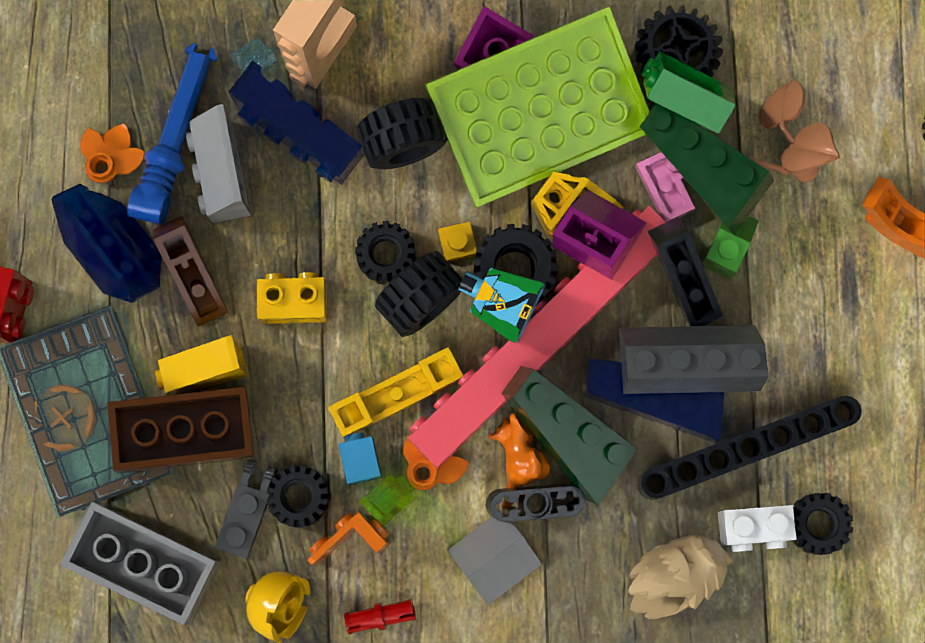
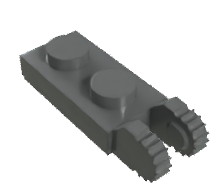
M252 459L248 460L241 477V482L236 486L215 545L216 549L248 559L267 508V499L269 497L267 489L270 487L271 480L275 477L277 470L276 467L269 465L263 475L260 491L250 488L251 480L257 469V461Z

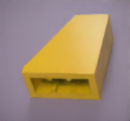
M232 335L158 360L160 369L155 370L159 389H164L168 395L183 394L249 377L242 345Z

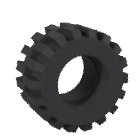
M409 98L390 103L368 114L356 127L370 168L387 170L416 163L436 153L448 141L441 119L430 98Z
M507 224L506 229L502 230L501 227L494 229V234L491 236L487 234L483 238L482 245H479L476 250L474 275L485 279L489 269H495L498 259L510 252L525 254L535 265V274L532 280L546 284L538 301L540 303L545 297L549 296L555 284L558 272L557 254L555 250H552L550 240L542 238V232L535 229L533 232L529 230L528 225L522 224V228H515V224Z
M439 251L427 253L402 270L382 290L376 300L375 307L401 337L412 335L434 320L461 293L459 286L462 277Z

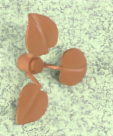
M791 80L790 83L782 85L766 99L760 110L759 117L760 123L767 129H773L779 125L781 132L791 144L781 155L782 166L747 157L764 168L777 171L783 176L790 173L800 182L807 183L816 177L821 166L840 159V155L835 146L830 128L822 122L806 126L797 134L795 139L787 129L786 122L795 120L801 114L805 104V92L802 85L797 80Z

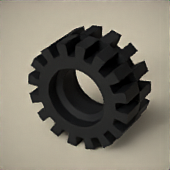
M383 221V224L380 225L377 222L373 223L370 229L366 227L362 231L363 235L357 239L355 254L362 273H365L368 279L371 281L376 280L379 284H383V282H388L389 284L402 270L416 260L413 238L410 237L409 232L405 228L402 229L400 224L395 222L394 225L389 224V221ZM390 241L398 247V257L392 264L382 265L375 261L373 250L378 243Z
M294 465L279 471V474L272 478V483L267 489L269 494L267 505L270 506L272 515L279 522L296 528L310 526L314 522L319 521L323 517L324 512L327 511L329 507L328 501L330 500L329 487L323 477L315 470L306 466ZM297 483L308 486L312 495L311 502L302 510H294L286 502L287 490Z
M829 493L809 494L797 500L793 504L795 505L793 513L796 531L794 544L804 549V552L814 555L832 554V552L842 549V545L847 544L850 540L848 536L849 533H853L854 528L850 527V521H853V516L848 514L847 511L850 509L847 504L843 505L841 503L842 499L837 496L833 497ZM814 511H824L832 520V529L825 537H816L808 529L807 521Z

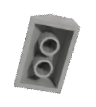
M223 104L216 105L189 121L191 132L186 133L189 151L195 152L197 160L196 164H192L196 184L201 183L203 195L198 196L200 211L202 215L207 214L212 224L251 216L234 125Z

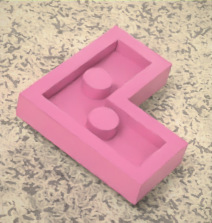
M662 152L636 164L635 167L659 216L665 222L677 217L680 218L695 210L682 183L685 180L684 177Z

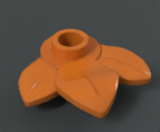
M125 124L111 128L103 136L91 128H88L83 134L80 141V150L87 159L85 171L92 181L99 184L108 183L117 175L131 174L142 164L145 152L138 148H130L131 136ZM100 164H108V169L104 173L97 171Z
M408 437L404 443L403 454L409 463L406 472L407 480L417 490H429L437 483L452 484L462 477L468 468V461L452 455L436 470L409 442ZM422 467L430 471V476L426 480H420L417 477V471Z

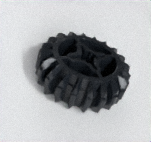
M684 4L679 7L678 13H675L671 5L666 8L665 15L657 10L653 16L654 20L647 18L644 21L645 29H639L637 37L640 40L636 41L634 49L639 51L636 54L635 61L644 63L640 68L641 74L650 58L656 59L659 51L688 65L690 62L689 57L703 50L704 59L695 69L713 77L714 73L712 70H717L720 66V61L717 58H720L723 54V49L717 47L722 42V36L714 35L717 31V24L707 26L708 15H704L699 19L696 17L698 14L697 8H694L691 14L685 13L686 8ZM668 29V41L661 43L660 47L653 48L654 38ZM682 29L693 33L695 36L686 35ZM674 44L678 45L679 50L673 49Z

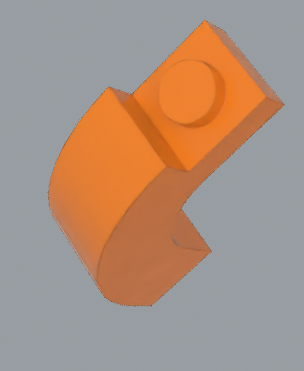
M878 177L862 204L868 212L865 220L890 241L925 259V213L908 203L890 179Z

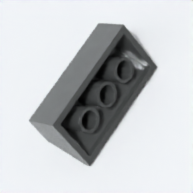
M755 325L619 328L623 394L761 391L768 378L765 343Z

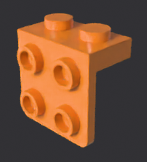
M349 512L335 525L338 531L331 538L323 536L309 549L312 555L307 561L311 565H319L355 530L376 553H381L391 544L386 538L390 535V532L378 519L374 518L370 521L363 513L358 512L354 515Z

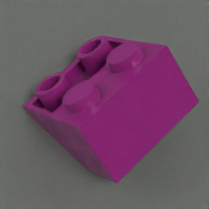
M588 190L570 206L553 233V247L612 280L644 229L646 222Z

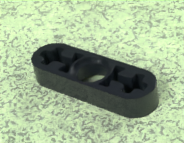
M552 484L496 489L488 495L485 506L488 514L496 520L513 522L575 516L582 510L585 499L582 491L570 484ZM567 492L574 497L573 501L568 502V508L561 503H553L551 498L564 499L567 496ZM539 493L543 498V505L538 511L531 512L527 507V501L531 495ZM503 497L508 502H518L519 508L515 506L505 507L504 513H502V511L496 509V504H500Z

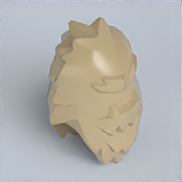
M688 535L671 540L665 545L655 547L653 550L645 553L641 558V562L632 569L629 575L630 579H634L628 589V593L634 595L630 604V611L646 613L645 618L658 619L678 614L689 607L696 609L704 597L709 600L714 590L718 591L721 588L728 571L727 565L732 562L731 557L715 539L712 540L699 535Z

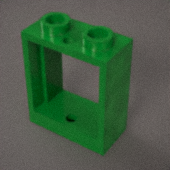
M659 51L656 59L650 58L642 72V76L645 77L643 85L645 86L647 99L718 134L736 106L729 85Z

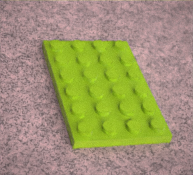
M610 7L602 8L424 84L441 119L448 143L476 208L551 176L553 172L559 173L646 135L640 128V125L650 113Z

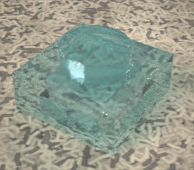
M258 38L253 39L230 55L234 65L250 79H253L277 62L274 52Z

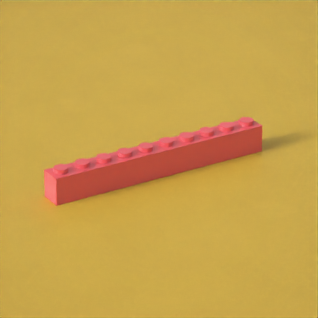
M650 206L642 213L638 209L632 213V215L645 221L646 225L612 280L580 263L577 267L580 272L572 280L566 277L553 290L557 294L548 303L543 299L536 305L531 315L533 318L527 323L518 343H513L509 340L501 349L494 346L482 358L485 364L477 372L470 369L458 381L461 387L452 396L448 392L445 393L433 405L436 411L428 419L422 416L409 428L412 432L408 437L409 442L436 470L507 402L501 393L520 366L532 368L538 372L658 256L648 231L666 222Z

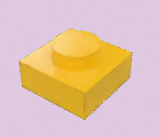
M470 221L438 229L444 258L448 262L476 256L477 248Z

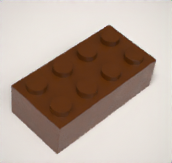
M246 387L107 402L113 471L118 474L254 458L249 399Z

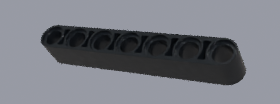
M840 396L656 466L641 474L637 483L638 491L646 499L657 500L849 427L860 419L862 413L861 405L851 396ZM838 404H843L848 408L849 418L847 421L837 417L835 410ZM806 416H813L817 420L818 430L816 433H811L805 428L804 420ZM776 427L782 428L787 433L788 438L785 445H779L774 441L772 434ZM744 439L751 440L756 445V454L753 457H747L741 451V443ZM713 451H718L725 457V465L722 469H715L710 464L709 457ZM681 463H687L692 466L694 476L691 481H683L678 476L677 470ZM649 475H656L662 480V490L657 494L651 493L646 487V479Z

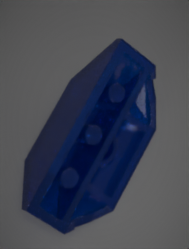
M77 184L52 197L51 201L63 243L103 294L133 303L159 289L162 256L157 246L135 218L128 216L127 208L123 203L102 193L88 190V187L82 184Z

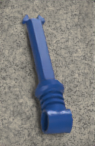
M196 43L185 49V54L189 55L159 143L157 146L152 147L150 151L145 152L146 168L143 170L144 176H141V183L134 187L130 195L127 209L129 217L162 225L165 222L171 203L170 193L173 189L172 185L175 183L177 174L182 172L185 166L182 163L183 158L180 151L190 125L189 121L192 119L211 61L217 62L218 60L214 48H210L208 56L196 52Z

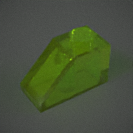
M389 474L365 495L359 503L384 527L388 528L415 501V498L411 495L415 488L402 475L395 479Z

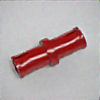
M408 599L388 605L376 603L374 608L351 613L347 612L344 613L346 628H349L347 632L351 635L375 628L382 631L386 630L388 625L411 620L415 621L416 613L413 600Z

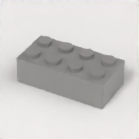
M91 502L60 565L182 625H188L192 623L222 561L102 503Z

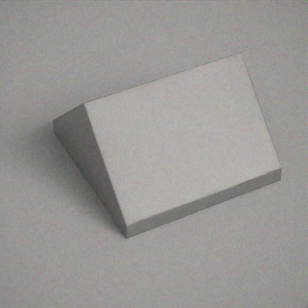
M493 517L489 518L447 550L487 605L542 565L525 538L512 522H501Z

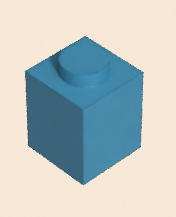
M365 432L351 434L345 437L346 442L338 444L346 481L349 486L382 478L372 436L365 437Z

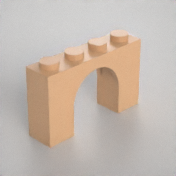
M292 0L274 27L273 32L277 40V46L280 48L288 73H290L289 78L302 87L308 84L316 89L356 29L355 15L341 7L344 0Z

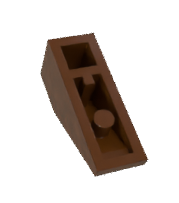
M183 216L153 229V240L197 326L228 313Z

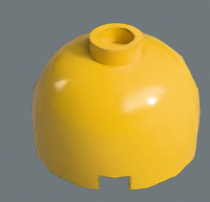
M278 571L266 574L255 584L251 585L246 593L245 601L247 603L248 621L252 628L265 638L276 643H282L280 640L282 637L286 639L292 637L299 628L308 608L305 605H301L304 600V594L310 596L309 582L304 577L294 573Z

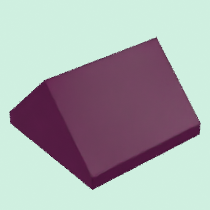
M483 6L453 65L459 70L532 39L535 36Z

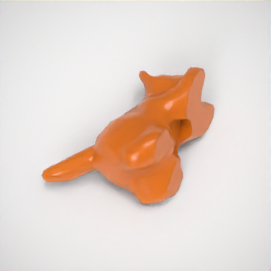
M512 413L510 419H503L496 430L488 436L490 439L498 440L505 447L506 474L508 478L506 488L528 486L536 480H544L548 477L551 468L547 455L540 449L533 447L532 430L526 426L516 413ZM504 500L501 507L502 512H504L505 507L512 506L514 503Z

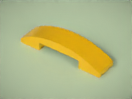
M449 347L419 361L417 365L361 393L357 392L328 406V409L344 438L432 396L459 381L463 374Z

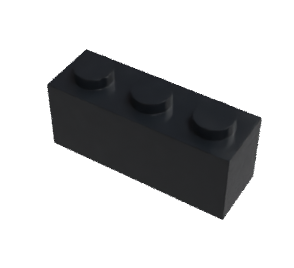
M677 217L649 230L648 234L681 312L689 326H704L724 317L689 231L680 218Z

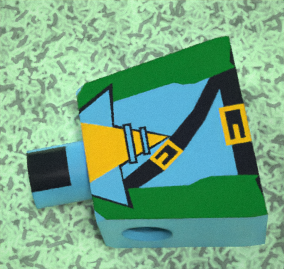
M490 268L485 279L467 272L461 281L459 291L475 298L470 308V312L511 342L518 343L546 284Z

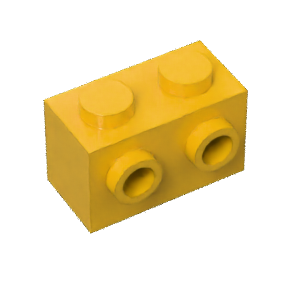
M312 272L300 273L299 278H285V274L272 273L266 274L265 279H257V320L261 324L327 322V283L324 277H319L318 273Z

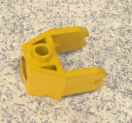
M558 172L552 173L530 202L546 235L552 240L553 233L559 225L562 216L574 200L588 190L621 209L624 207L588 178L574 177ZM550 194H556L559 197V202H552Z

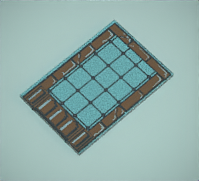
M111 306L85 314L80 318L31 336L20 338L17 341L0 347V362L57 518L79 510H85L90 506L91 502L99 503L174 474L172 468L120 474L113 471L107 402L145 398Z

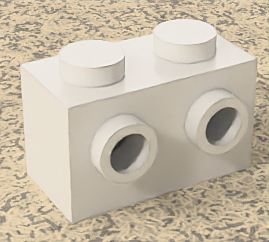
M793 505L718 512L721 546L731 545L732 552L753 550L752 543L766 542V549L787 548L786 541L796 540Z

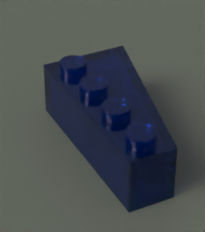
M252 60L228 91L239 111L237 116L251 127L256 123L265 130L263 135L274 144L284 143L291 149L289 153L302 164L309 161L316 166L315 172L327 182L331 183L335 180L342 185L365 155L362 145L329 119H325L323 123L319 121L320 114L305 100H299L297 103L292 100L294 96L286 89L287 86L278 79H275L272 83L263 77L262 67Z
M590 359L588 361L584 397L636 414L644 419L664 424L683 433L703 438V440L714 444L721 440L724 392L623 394L621 362Z

